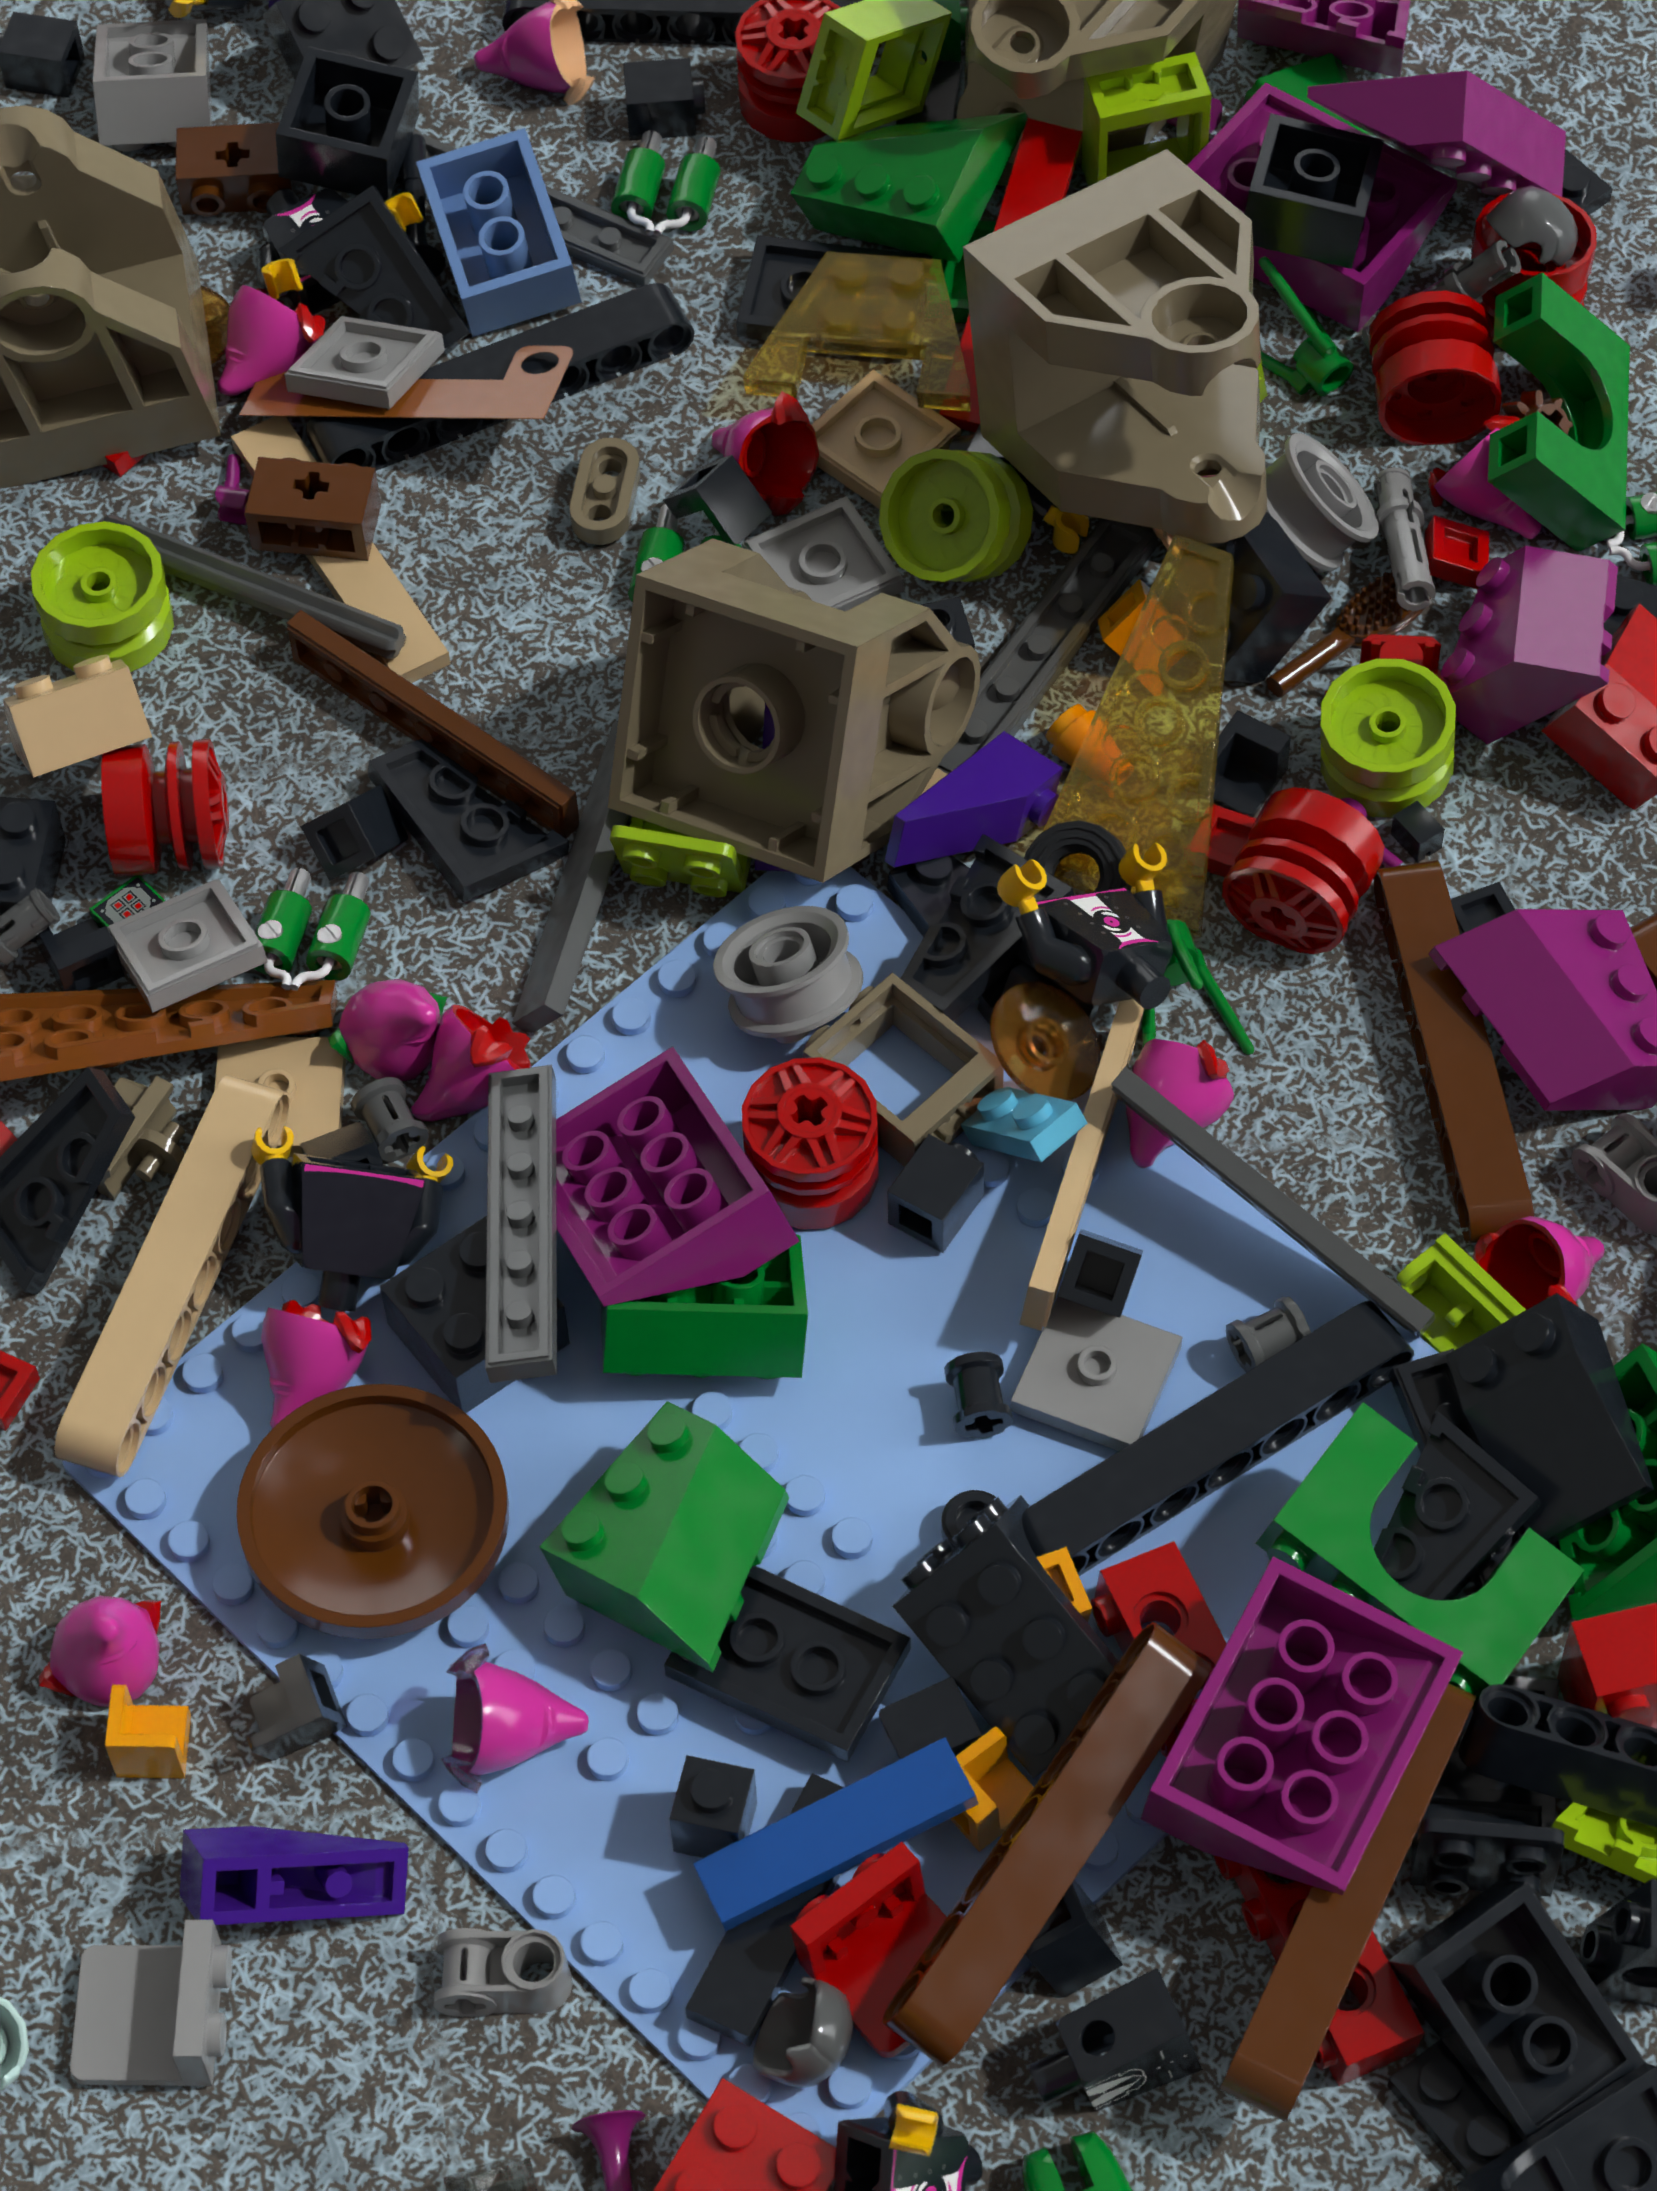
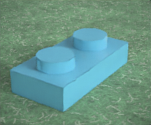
M1005 1087L997 1089L982 1098L978 1103V1110L960 1125L974 1146L1042 1162L1088 1123L1076 1102Z

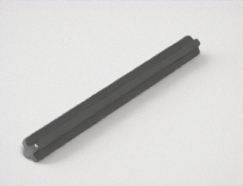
M107 515L103 519L106 522L130 526L147 536L161 555L163 569L166 573L287 620H290L296 613L302 610L356 647L387 659L398 657L401 648L405 645L406 635L403 632V627L399 624L119 516Z

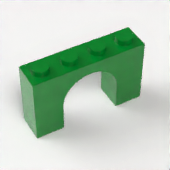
M1542 272L1496 296L1494 343L1529 370L1543 384L1551 398H1561L1563 400L1561 408L1566 413L1568 421L1573 422V426L1569 428L1567 435L1540 412L1536 411L1490 434L1488 482L1575 551H1582L1626 530L1630 345Z
M1362 1402L1255 1544L1267 1552L1270 1561L1274 1556L1464 1652L1449 1684L1477 1696L1471 1708L1474 1710L1485 1688L1505 1682L1585 1569L1531 1528H1528L1507 1551L1481 1589L1470 1596L1456 1600H1433L1416 1595L1399 1585L1385 1571L1376 1556L1371 1541L1370 1521L1373 1507L1379 1495L1418 1443Z

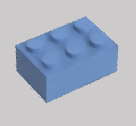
M525 128L416 162L426 199L470 331L472 332V337L582 303L572 262Z

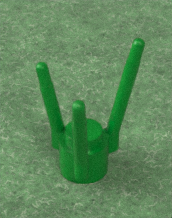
M1265 256L1259 259L1260 267L1309 336L1294 352L1293 359L1297 363L1296 370L1291 369L1261 351L1262 367L1289 382L1299 395L1305 394L1312 388L1320 397L1326 396L1347 382L1354 370V364L1331 340L1310 307L1302 305L1271 260Z
M1167 920L1169 935L1172 939L1173 954L1169 965L1166 967L1164 976L1169 979L1171 986L1182 985L1189 981L1190 986L1194 990H1199L1203 987L1245 1055L1253 1054L1254 1046L1207 968L1202 951L1195 947L1189 927L1180 920ZM1155 1008L1144 1009L1141 1019L1143 1047L1146 1042L1156 1037Z

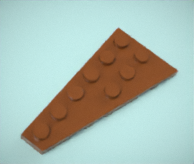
M336 980L306 981L300 985L298 990H292L291 988L285 990L281 987L282 982L215 985L153 1013L137 988L0 994V1082L93 1066L101 1068L115 1067L129 1060L287 1034L309 1035L317 1033L323 1028L333 1027L337 1008Z

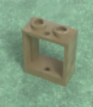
M892 972L876 987L868 986L863 989L850 1005L849 1011L831 1027L824 1025L816 1030L805 1045L803 1058L821 1057L848 1066L894 1025L954 1074L903 1121L876 1100L878 1145L905 1167L928 1134L948 1144L964 1131L960 1124L978 1110L977 1106L982 1098L997 1089L1003 1088L1004 1062Z

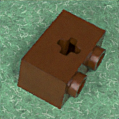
M280 122L177 128L176 184L183 215L198 214L212 217L220 213L255 211L267 213V202L277 191L291 189L295 193V180L278 177L276 131Z
M258 457L244 512L252 550L368 561L381 508L376 470L373 467H362L352 463L331 464L301 461L296 458Z

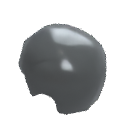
M1534 186L1518 188L1501 200L1486 217L1492 228L1513 248H1518L1529 242L1538 243L1541 247L1538 261L1541 264L1552 261L1557 267H1561L1574 253L1578 241V229L1573 215L1559 198L1544 189Z
M802 1977L800 1983L808 1989L807 1992L803 1994L782 1992L773 2000L761 2025L753 2056V2068L759 2074L775 2082L797 2088L812 2087L832 2075L843 2062L853 2036L850 2003L846 1995L827 1982Z

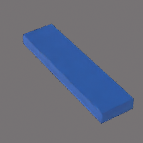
M946 1737L693 1863L725 1931H728L863 1863L872 1855L883 1853L900 1842H905L979 1803Z

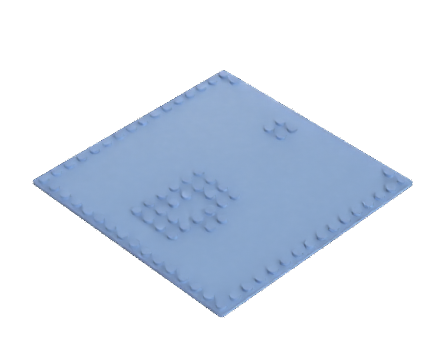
M851 866L824 883L793 872L767 871L532 1067L552 1065L556 1077V1119H558L669 1048L674 1047L744 1152L742 1105L751 1085L769 1068L794 1058H803V1050L807 1041L820 1027L811 1030L803 1039L788 1044L780 1043L775 1038L757 1037L740 1030L731 1019L728 1009L731 993L720 986L713 970L714 958L722 943L742 925L775 910L794 906H817L829 909L838 914L847 926L849 944L846 951L854 955L861 965L863 971L862 991L868 986L876 987L892 972L901 978L924 937L903 909ZM978 999L953 1021L1004 1062L1003 1088L1011 1087L1076 1102L1082 1114L1084 1113L1097 1070L1071 1048L1055 1058L1047 1057L996 1020L988 1024L977 1009ZM849 1007L835 1019L831 1020L830 1022L824 1025H829L831 1027L836 1021H838L845 1013L849 1011ZM894 1025L848 1065L851 1070L866 1081L874 1098L902 1121L954 1075ZM1119 1099L1117 1100L1054 1303L1058 1297V1292L1081 1229L1143 1250L1121 1315L1182 1337L1181 1350L1143 1435L1145 1436L1246 1373L1237 1362L1229 1346L1225 1331L1227 1324L1237 1319L1246 1323L1272 1310L1274 1301L1284 1296L1286 1298L1290 1297L1298 1305L1312 1333L1350 1308L1369 1300L1175 1144L1161 1152L1152 1166L1147 1168L1137 1166L1130 1153L1126 1105ZM488 1106L477 1111L423 1156L425 1165L432 1171H436L437 1163L445 1153L449 1154L453 1159L451 1171L440 1183L443 1187L438 1230L410 1264L397 1267L394 1276L487 1216ZM964 1131L952 1142L965 1146L976 1155L979 1161L984 1163V1196L944 1253L888 1224L887 1191L902 1172L904 1166L878 1145L879 1181L867 1205L852 1219L830 1228L798 1229L792 1227L795 1234L801 1236L808 1308L802 1378L778 1377L775 1379H761L748 1376H710L698 1378L690 1375L645 1374L642 1376H630L624 1373H603L600 1299L557 1230V1298L565 1307L570 1344L557 1352V1375L515 1380L466 1413L481 1427L490 1439L500 1458L505 1474L509 1498V1524L502 1552L490 1575L472 1597L448 1616L414 1632L380 1639H355L326 1634L312 1629L287 1615L266 1596L251 1574L243 1553L236 1516L240 1483L253 1453L265 1436L272 1430L270 1421L273 1413L274 1395L270 1387V1375L261 1340L263 1320L268 1308L282 1310L283 1304L290 1300H296L302 1307L310 1304L317 1305L323 1273L321 1270L304 1268L298 1262H295L180 1358L136 1457L124 1476L117 1477L62 1460L65 1471L279 1681L280 1678L275 1665L297 1654L324 1664L347 1727L333 1734L532 1929L547 1931L555 1936L563 1947L568 1964L707 2101L721 2079L724 2078L836 2147L839 2121L875 2118L884 2109L887 2097L893 2092L903 2091L933 2060L912 2045H909L895 2057H881L853 2026V2036L848 2052L841 2065L833 2074L812 2087L797 2088L775 2082L759 2074L753 2068L754 2047L760 2028L749 2047L686 2018L685 2007L726 1931L693 1863L703 1858L673 1852L669 1818L686 1755L755 1769L757 1806L749 1835L790 1815L812 1773L846 1787L898 1761L899 1758L880 1721V1710L950 1678L893 1608L896 1601L908 1589L901 1579L917 1565L916 1562L943 1540L941 1535V1519L946 1504L959 1493L969 1490H980L999 1497L1005 1506L1020 1495L1032 1506L1119 1452L1012 1412L1013 1424L1000 1434L979 1439L959 1436L955 1432L953 1417L958 1413L954 1387L946 1382L944 1374L946 1364L960 1355L972 1352H991L997 1354L1002 1359L1004 1374L999 1378L1003 1404L1011 1406L1013 1394L1042 1332L1041 1330L1020 1325V1319L1028 1285L1077 1133L1042 1162L974 1146ZM361 1276L356 1311H340L321 1307V1318L333 1323L336 1311L345 1312L353 1321L364 1316L369 1318L371 1322L372 1339L368 1344L360 1367L345 1388L366 1384L403 1385L435 1394L451 1402L387 1324L380 1286L390 1279ZM1381 1310L1414 1350L1412 1361L1439 1353L1419 1336L1414 1337ZM1389 1382L1080 1575L1079 1578L1089 1601L1095 1598L1094 1595L1100 1570L1175 1541L1226 1643H1228L1269 1561L1267 1552L1255 1543L1362 1402L1415 1441L1392 1383ZM667 1401L716 1424L786 1490L789 1496L788 1503L761 1564L756 1566L911 1638L910 1652L848 1762L665 1676L664 1663L669 1657L671 1650L566 1596L539 1548ZM1418 1446L1414 1448L1376 1500L1370 1521L1373 1548L1382 1530L1387 1528L1404 1492L1402 1487L1412 1465L1416 1466L1421 1453ZM1091 1612L1088 1624L1114 1656L1120 1660L1123 1653L1114 1635L1105 1637L1098 1628ZM1150 1621L1141 1625L1142 1629H1144L1150 1623L1155 1622L1172 1636L1174 1635L1173 1631L1162 1622ZM486 1661L524 1675L583 1710L589 1718L588 1730L580 1736L571 1737L557 1743L515 1766L481 1776L469 1773V1770L457 1765L453 1761L454 1709L460 1677L459 1670L463 1666ZM958 1687L983 1736L992 1729L991 1726ZM1202 1689L1199 1690L1194 1699L1199 1698ZM1007 1747L1010 1761L1035 1787L1045 1770L1033 1779ZM1160 1751L1074 1879L1094 1905L1168 1835V1833L1140 1819L1149 1791L1167 1759ZM948 1819L903 1843L920 1861L926 1894L948 1916L1001 1836L979 1852L956 1825ZM861 1864L843 1872L831 1894L849 1882ZM1026 1954L993 2003L1033 1965ZM798 1957L779 1993L803 1994L808 1991L800 1982L802 1977H811L799 1964Z

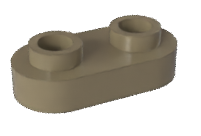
M614 437L602 438L589 444L581 455L569 508L573 532L584 542L595 545L609 544L620 539L629 528L640 480L639 455L635 447L629 442ZM609 471H615L619 474L617 476L612 477L611 475L604 473ZM598 517L608 518V519H606V520H601V521H595V520H594L595 518H598Z

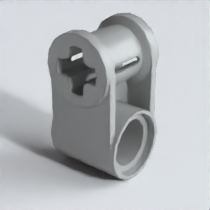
M1622 1113L1612 1120L1611 1129L1591 1145L1581 1144L1575 1148L1571 1154L1572 1163L1579 1177L1598 1195L1606 1197L1639 1229L1647 1234L1657 1236V1197L1652 1195L1657 1193V1139L1636 1117Z
M458 1928L444 1931L438 1935L437 1951L444 1957L442 1988L434 1994V2008L442 2014L453 2017H483L492 2013L541 2014L552 2012L559 2008L570 1996L573 1982L563 1947L558 1939L547 1931L537 1929L527 1931H485L474 1928ZM548 1963L554 1966L551 1973L541 1981L529 1982L521 1979L524 1971L533 1964Z

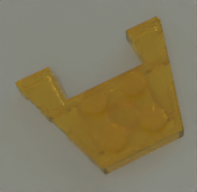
M826 252L746 369L743 377L745 394L778 397L781 391L797 398L808 352L923 360L917 387L918 408L969 412L971 410V393L941 260Z

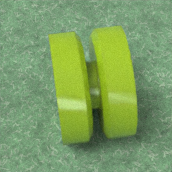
M931 449L910 456L892 473L881 495L879 525L886 549L901 568L917 578L939 582H981L1003 574L1020 558L1031 536L1033 508L1027 485L1012 465L992 453Z
M103 521L80 524L56 535L38 553L31 570L32 594L36 609L41 618L45 642L58 662L74 671L73 666L81 661L100 655H109L111 662L121 659L129 667L130 672H133L149 664L167 646L174 628L172 603L165 582L161 555L147 536L130 526Z
M1373 659L1350 667L1335 679L1321 702L1320 771L1329 791L1339 799L1348 797L1359 801L1370 817L1393 818L1394 814L1417 800L1426 808L1441 796L1453 775L1456 704L1447 685L1428 668L1405 659Z

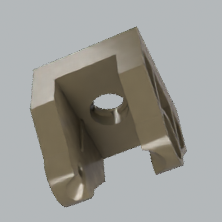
M969 0L965 23L964 93L958 101L956 119L1026 112L1030 119L1082 131L1084 78L1157 63L1168 57L1195 52L1206 79L1223 59L1237 0ZM1167 119L1108 132L1107 152L1148 144L1164 127ZM1022 134L997 186L1008 185ZM1082 143L1078 153L1076 164L1081 163Z
M26 105L0 108V489L21 486L107 464L105 456L128 451L130 457L133 458L221 436L198 261L158 170L74 132L62 117L47 109ZM20 171L33 173L32 175L13 176Z
M1166 149L963 246L981 435L1059 510L1162 529L1179 540L1197 544L1224 543L1244 536L1260 524L1267 511L1265 453L1259 446L1260 393L1259 371L1256 368L1261 363L1259 303L1253 296L1254 255L1252 220ZM1203 475H1216L1213 477H1201Z
M712 538L636 574L608 808L690 837L730 844L735 847L736 853L824 883L889 843L895 815L922 794L944 755L956 745L967 727L976 703L981 670L978 652L972 646L956 641L928 607L880 593L847 611H842L812 601L805 592L788 587L760 553ZM766 703L774 721L775 737L767 748L761 749L752 743L764 725Z

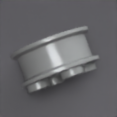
M1294 433L1285 442V453L1272 464L1265 462L1266 512L1277 520L1307 564L1316 572L1323 573L1324 571L1336 570L1342 564L1343 552L1356 541L1370 542L1378 535L1379 525L1377 516L1364 490L1346 466L1330 450L1314 438L1302 433Z
M794 906L763 914L735 930L719 947L713 962V970L718 983L723 989L731 993L728 1009L734 1024L747 1034L763 1038H775L780 1043L788 1044L803 1039L811 1030L830 1022L851 1006L861 992L863 971L857 958L846 951L849 944V933L844 920L838 914L826 908Z

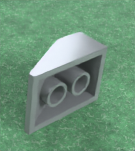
M207 19L97 24L93 90L100 144L112 146L118 151H135L144 148L149 143L167 142L171 147L176 148L177 128L212 126Z

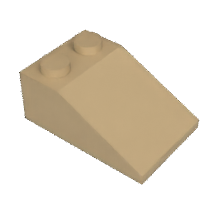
M100 655L81 661L73 666L75 675L54 682L51 681L49 675L30 678L14 686L16 695L3 699L13 748L33 777L152 737L129 667L121 659L111 662L109 655Z

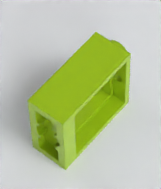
M863 0L824 13L796 114L836 141L922 112L952 12L934 0ZM886 41L877 73L869 77L878 45ZM922 51L927 55L926 62L921 56Z
M1195 52L1168 57L1157 63L1084 78L1081 168L1088 186L1166 149L1184 164L1188 165L1208 144L1212 94ZM1177 117V134L1175 138L1107 152L1108 132Z

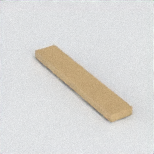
M273 416L231 436L234 451L241 457V461L252 477L255 473L258 457L296 458L301 461L317 462L286 416ZM373 542L368 561L306 555L337 601L403 627L406 642L401 648L398 657L387 659L374 654L379 662L411 683L450 665L448 650Z
M1133 999L1119 1001L1083 1113L1088 1124L1077 1132L1028 1285L1020 1325L1041 1331L1043 1327L1047 1326L1118 1100L1112 1091L1111 1083L1125 1066L1128 1068L1137 1040L1144 1008Z

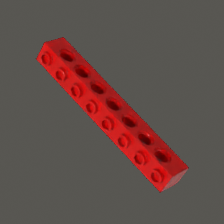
M1175 1541L1100 1570L1094 1595L1095 1598L1091 1599L1090 1604L1094 1619L1101 1633L1105 1637L1114 1635L1124 1654L1132 1641L1143 1630L1141 1625L1150 1621L1166 1624L1173 1631V1636L1211 1665L1209 1675L1201 1687L1203 1690L1227 1643ZM1198 1698L1193 1699L1160 1749V1752L1165 1757H1168ZM1213 1855L1222 1876L1226 1880L1235 1879L1246 1901L1241 1904V1910L1249 1932L1256 1942L1266 1941L1277 1963L1312 1886L1298 1881L1279 1884L1270 1880L1263 1870ZM1373 1930L1346 1988L1355 1994L1360 2007L1351 2011L1337 2008L1314 2060L1319 2069L1329 2068L1338 2087L1415 2053L1424 2035V2031Z

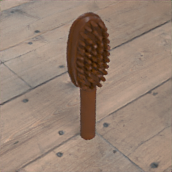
M1392 570L1390 573L1384 572L1383 576L1376 577L1374 582H1369L1366 587H1362L1360 592L1356 593L1349 600L1337 618L1335 629L1267 678L1266 682L1269 690L1275 696L1283 697L1349 647L1361 649L1362 640L1370 634H1397L1414 621L1424 609L1411 611L1402 608L1397 602L1396 585Z

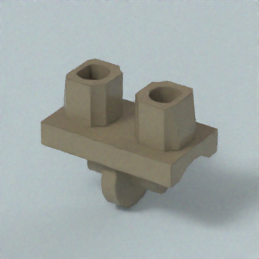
M158 1076L155 1077L149 1087L120 1077L114 1085L136 1118L98 1186L99 1193L115 1200L134 1172L140 1179L146 1182H150L158 1170L175 1175L185 1155L177 1145L185 1134V1130L179 1124L172 1122V1119L177 1114L176 1108L168 1098L174 1090L173 1084Z

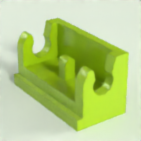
M1446 1233L1437 1238L1435 1244L1410 1262L1396 1277L1404 1290L1435 1314L1434 1322L1421 1337L1439 1353L1450 1349L1456 1350L1526 1310Z

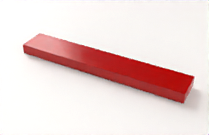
M1027 118L994 231L1066 198L1081 147L1083 131ZM969 314L939 414L960 429L976 432L980 424Z

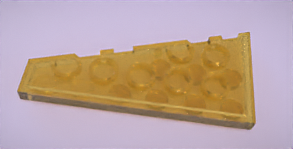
M1175 533L1043 832L1057 823L1077 820L1101 825L1121 841L1126 852L1136 843L1142 860L1145 852L1152 844L1159 843L1167 854L1166 866L1155 876L1153 881L1155 890L1162 891L1167 920L1172 919L1185 922L1189 927L1190 933L1201 937L1234 560L1229 552ZM1078 853L1071 854L1062 859L1055 869L1054 877L1073 888L1091 893L1098 886L1100 873L1099 867L1092 857ZM1132 886V888H1131V893H1132V894H1135V893H1136V887H1133V886Z

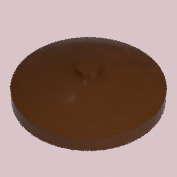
M366 1384L343 1388L319 1396L288 1414L272 1428L253 1453L245 1469L237 1498L236 1516L243 1553L251 1574L262 1591L278 1608L296 1621L326 1634L355 1639H380L407 1634L432 1625L458 1609L476 1593L490 1575L502 1552L509 1524V1498L505 1474L495 1447L481 1427L463 1410L435 1394L417 1388L392 1384Z

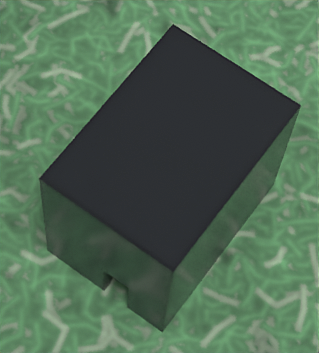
M1417 800L1393 815L1391 835L1419 863L1425 859L1426 853L1430 856L1442 849L1445 829Z

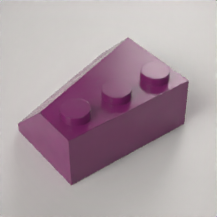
M1238 0L1237 37L1251 40L1258 45L1274 46L1313 57L1332 53L1342 64L1392 77H1401L1411 0Z
M1524 546L1504 558L1495 557L1482 568L1476 579V585L1479 588L1472 606L1459 623L1458 629L1461 634L1457 645L1441 669L1443 682L1447 685L1456 704L1455 720L1488 745L1609 684L1610 670L1601 664V655L1604 656L1612 647V635L1604 629V623L1615 610L1618 566L1608 559L1531 546Z
M1516 909L1440 943L1429 952V956L1441 971L1450 968L1467 990L1461 999L1475 1017L1484 1014L1504 1040L1500 1052L1544 1111L1644 1110L1652 1108L1657 1103V991L1623 910Z

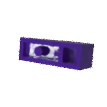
M1003 731L895 815L884 861L893 867L973 851L982 834H985L999 844L1017 841L1034 826L1042 827L1046 825L1054 816L1060 804V795L1057 794V789L1063 767Z
M257 1826L183 1829L180 1897L195 1920H213L215 1925L405 1914L409 1847L403 1842Z

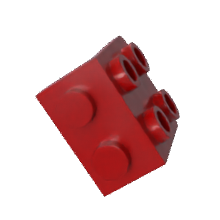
M900 1842L886 1854L877 1853L866 1859L856 1869L852 1879L830 1896L821 1895L810 1901L801 1910L796 1922L790 1925L801 1967L811 1978L827 1982L846 1995L850 2003L853 2026L881 2057H895L911 2045L882 2023L883 2015L947 1916L925 1892L920 1861L903 1842Z

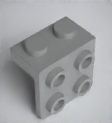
M185 1920L182 1946L92 1945L84 1950L80 1963L70 2071L77 2083L82 2085L213 2086L215 2056H224L226 2047L225 2013H219L221 1988H229L232 1977L231 1946L221 1944L213 1920Z

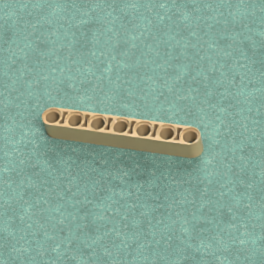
M225 1075L219 1081L62 1416L55 1439V1456L58 1459L117 1477H122L128 1472L261 1183V1165L254 1160L251 1153L255 1131L258 1127H261V1137L264 1144L276 1149L281 1139L283 1126H286L289 1116L290 1095L288 1092Z

